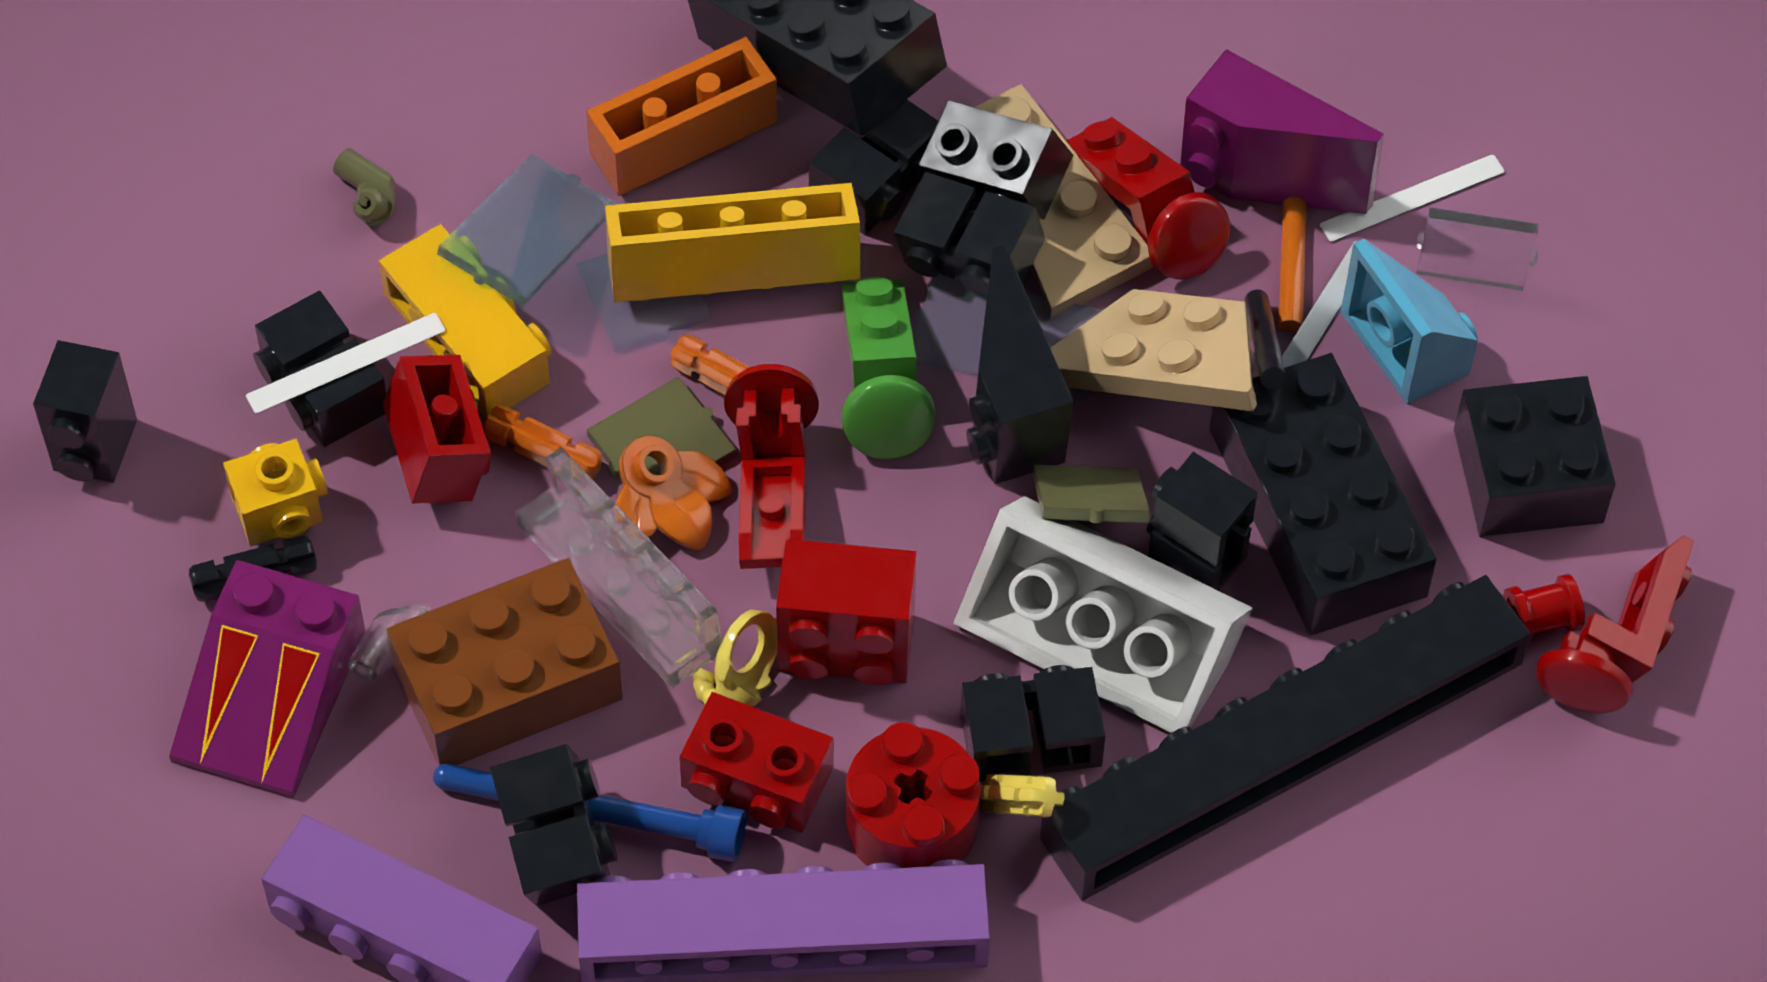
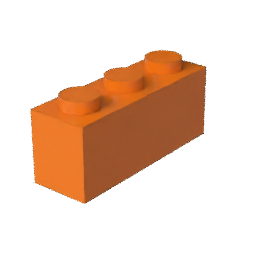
M746 36L586 110L589 153L619 197L776 123L777 79Z

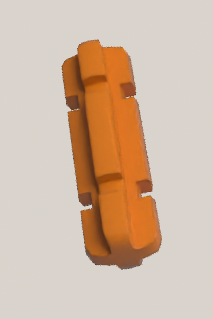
M682 335L671 351V365L689 376H694L696 373L699 374L698 381L723 395L726 394L732 379L743 370L750 368V366L717 348H713L710 351L706 350L708 344L693 335Z
M496 405L492 409L484 424L487 439L504 447H508L512 443L515 445L513 451L557 472L565 468L567 469L565 476L582 484H590L594 480L603 462L600 450L581 441L576 445L571 444L573 437L531 417H526L523 421L520 419V412L505 405Z

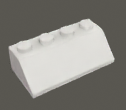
M1023 496L1000 509L953 624L1043 669L1055 665H1067L1074 669L1092 667L1098 697L1172 733L1182 727H1191L1227 668L1253 608L1075 520L1043 519L1039 503Z

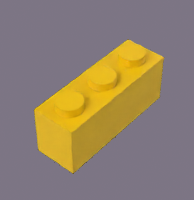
M439 224L378 260L384 295L408 324L429 314H437L445 331L422 342L433 355H461L469 385L475 397L476 407L486 419L496 405H505L511 408L550 384L547 357L552 354L546 337L534 323L527 326L516 314V307L512 297L499 281H495L492 284L481 272V265L475 252L465 240L461 239L456 242L442 224Z

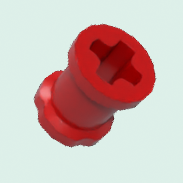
M1570 574L1560 575L1556 578L1554 584L1522 591L1518 586H1513L1504 590V599L1531 633L1529 642L1534 634L1564 627L1573 632L1584 628L1585 610L1583 599L1577 582Z

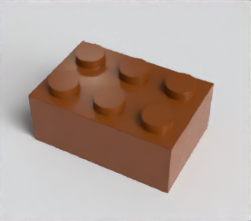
M569 557L386 628L392 665L438 766L445 763L461 764L623 699L620 662Z

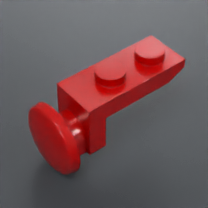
M1113 117L1105 121L1092 123L1082 133L1066 140L1103 189L1131 209L1135 229L1148 245L1150 261L1158 272L1173 279L1186 280L1203 274L1218 261L1229 239V217L1224 207L1216 198L1206 193L1194 191L1190 171Z
M761 364L747 368L737 374L730 382L724 398L725 412L731 422L736 425L741 455L738 528L740 569L782 567L785 539L805 540L808 455L804 429L813 422L818 413L819 400L817 391L812 381L806 375L792 367L780 364Z
M1684 535L1634 574L1618 624L1597 613H1593L1589 616L1586 627L1582 630L1581 635L1573 631L1568 632L1564 636L1560 649L1546 652L1538 659L1536 678L1541 688L1550 697L1568 707L1589 713L1615 712L1626 705L1633 692L1632 683L1653 669L1657 654L1664 649L1671 638L1675 622L1669 617L1674 602L1683 594L1692 575V569L1686 565L1694 540Z

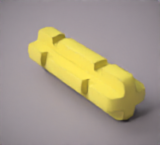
M987 774L984 785H980L982 810L986 813L1050 817L1054 806H1062L1064 802V793L1056 792V781L1051 777Z

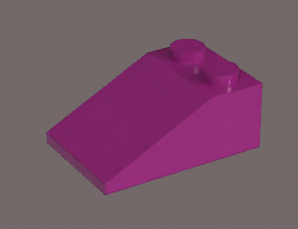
M1226 49L1186 97L1180 165L1190 171L1191 178L1196 184L1204 188H1213L1232 199L1283 204L1285 199L1297 197L1303 199L1307 203V207L1367 214L1373 206L1384 134Z

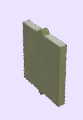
M679 377L586 429L587 437L600 450L602 456L608 462L609 475L612 478L619 477L621 479L619 471L620 456L628 444L642 436L651 435L663 438L677 452L699 451L710 457L718 465L736 456V448L713 421V410L709 407L703 408ZM646 456L645 466L647 470L653 475L660 476L661 469L657 461L650 456Z
M1087 464L1080 466L1034 465L1033 479L1043 519L1087 520L1092 523H1101L1102 521L1149 523L1150 510L1138 469L1092 467Z

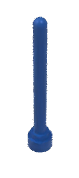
M445 763L439 765L433 773L434 783L440 789L499 801L491 772ZM601 794L599 798L590 800L595 821L696 841L698 849L707 850L709 858L735 863L741 853L747 825L746 810L718 805L715 811L704 809L702 815Z

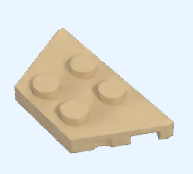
M1132 289L1050 347L1068 388L1254 411L1257 406L1252 382V372H1254L1253 354L1249 343L1252 340L1251 325L1246 304L1243 301Z

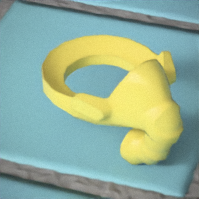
M750 609L740 615L730 625L716 655L715 673L694 665L691 672L694 680L693 688L698 700L702 701L704 705L711 692L752 707L762 701L759 693L772 684L768 674L777 653L776 619L770 613ZM755 624L758 630V644L755 653L745 667L736 671L732 664V651L735 642L746 627Z

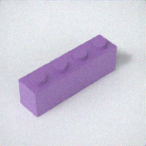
M303 814L261 879L269 910L278 921L298 931H303L307 926L327 936L328 941L333 947L351 958L360 960L366 955L386 965L388 972L400 982H527L542 958L539 929L305 814Z

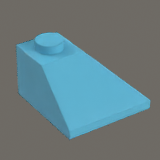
M1366 239L1353 243L1340 313L1405 403L1409 404L1469 375L1478 337L1475 327L1468 316L1462 312L1457 313L1443 293Z

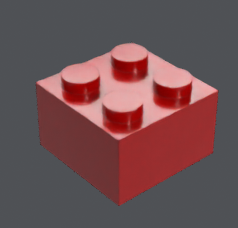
M785 539L776 604L778 671L791 672L805 679H819L826 675L856 678L858 681L868 685H885L890 682L907 683L915 615L917 551Z

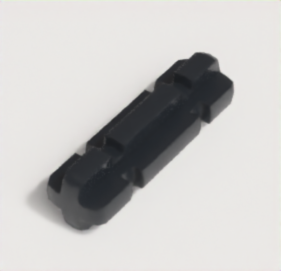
M299 536L284 540V547L275 549L273 544L225 556L223 557V564L215 565L214 560L195 564L189 568V578L194 596L200 602L219 598L236 560L284 574L291 572L292 576L295 577L312 573L317 569V560L312 542L308 536Z

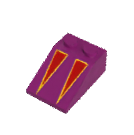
M236 560L209 620L169 757L171 762L294 798L366 634L359 595Z

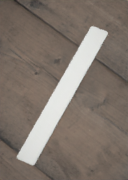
M1492 154L1374 201L1367 214L1347 212L1320 223V227L1328 240L1333 242L1502 174L1504 169L1495 155Z
M1353 244L1282 356L1284 368L1307 361L1342 305Z
M436 313L429 314L246 394V398L253 411L260 413L441 334L445 331V328Z

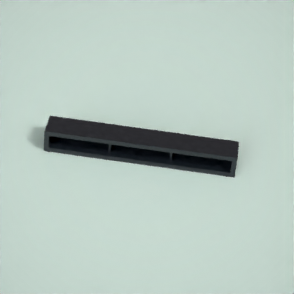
M1487 575L1467 585L1463 582L1451 584L1443 589L1433 599L1431 604L1412 614L1410 611L1404 610L1393 615L1381 625L1378 632L1359 642L1355 639H1349L1338 644L1325 656L1323 661L1304 671L1301 668H1294L1285 672L1271 684L1269 690L1250 700L1240 697L1230 701L1216 713L1214 719L1193 730L1188 726L1175 730L1160 743L1157 749L1138 759L1134 756H1128L1117 761L1105 771L1101 779L1082 789L1078 786H1072L1060 791L1064 793L1063 805L1054 806L1050 817H1042L1040 840L1080 900L1083 901L1522 665L1531 633Z

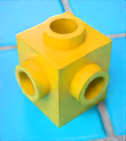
M297 438L281 444H265L257 447L250 454L223 462L230 496L250 547L278 537L291 538L298 536L310 526L323 522L318 498L328 495L327 485L318 460L315 458L305 461Z

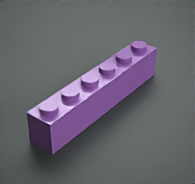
M947 859L937 861L929 867L900 868L893 863H874L864 867L862 870L833 871L824 866H808L797 870L795 873L766 874L756 869H742L723 877L699 878L692 873L676 872L667 874L660 880L631 881L623 876L610 875L601 877L593 883H577L578 948L582 982H680L988 967L990 936L984 864L968 865L961 860Z

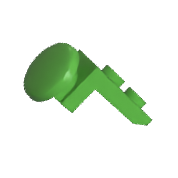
M867 277L858 282L841 283L853 391L848 395L842 407L841 423L850 443L867 456L878 459H896L907 456L918 450L930 437L934 428L936 410L929 392L917 382L916 352L903 279L888 280L883 277Z

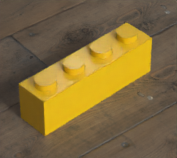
M852 183L605 206L608 263L614 303L860 279V221Z

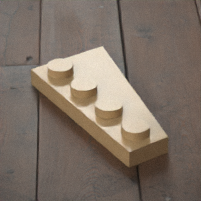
M1022 84L974 107L1052 128L1074 155L1045 219H1039L1045 241L1030 268V273L1033 279H1037L1043 294V305L1050 322L1153 268L1146 242Z

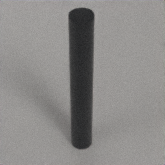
M1255 289L1247 293L1244 302L1250 318L1251 337L1259 376L1265 388L1276 390L1284 385L1286 374L1269 297L1266 292Z

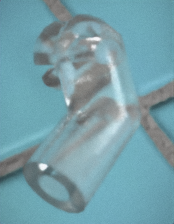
M416 604L414 606H404L380 612L373 619L347 663L348 667L361 678L367 680L375 679L390 655L386 628L429 612L432 609L424 604Z

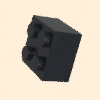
M1588 376L1463 390L1454 433L1479 537L1604 523L1616 482Z

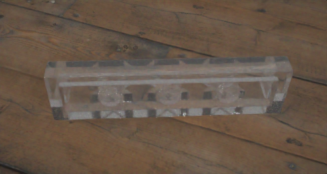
M562 448L545 457L551 488L516 510L519 527L553 563L569 557L590 602L671 688H674L696 673L700 668L716 659L722 642L717 609Z

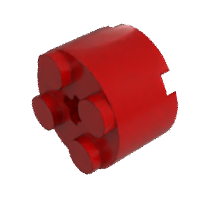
M898 722L890 725L884 733L876 736L860 749L848 770L846 779V826L857 857L866 866L874 863H893L900 868L929 867L937 861L947 859L964 861L971 851L977 836L980 802L979 767L976 761L970 757L968 752L958 742L941 732L920 728L909 722Z

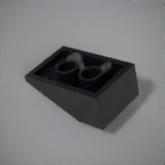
M1005 244L994 247L992 251L976 396L969 399L973 427L966 430L969 449L977 465L986 463L995 485L1033 473L1034 465H1059L1065 463L1074 403Z

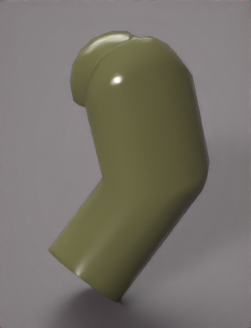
M351 148L345 149L337 157L333 166V173L357 188V203L353 202L355 215L370 226L380 225L388 221L396 207L395 180L393 176Z

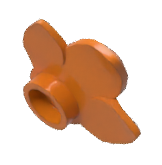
M651 435L642 436L628 444L620 456L619 471L624 485L614 503V512L622 533L632 545L643 542L658 529L676 543L699 551L706 546L711 533L712 512L709 503L727 497L731 494L732 489L729 479L722 468L705 454L699 451L677 452L663 438ZM646 456H650L657 461L661 469L660 476L653 475L647 470L645 466Z

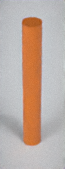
M1290 197L1283 201L1278 329L1298 332L1303 324L1307 203L1297 197Z

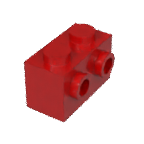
M461 355L400 356L383 407L411 503L473 501L482 475H487L489 472L491 452Z
M711 692L679 756L681 787L688 789L692 796L706 804L718 806L725 803L738 809L746 810L755 821L766 827L782 829L785 826L803 833L834 768V737Z

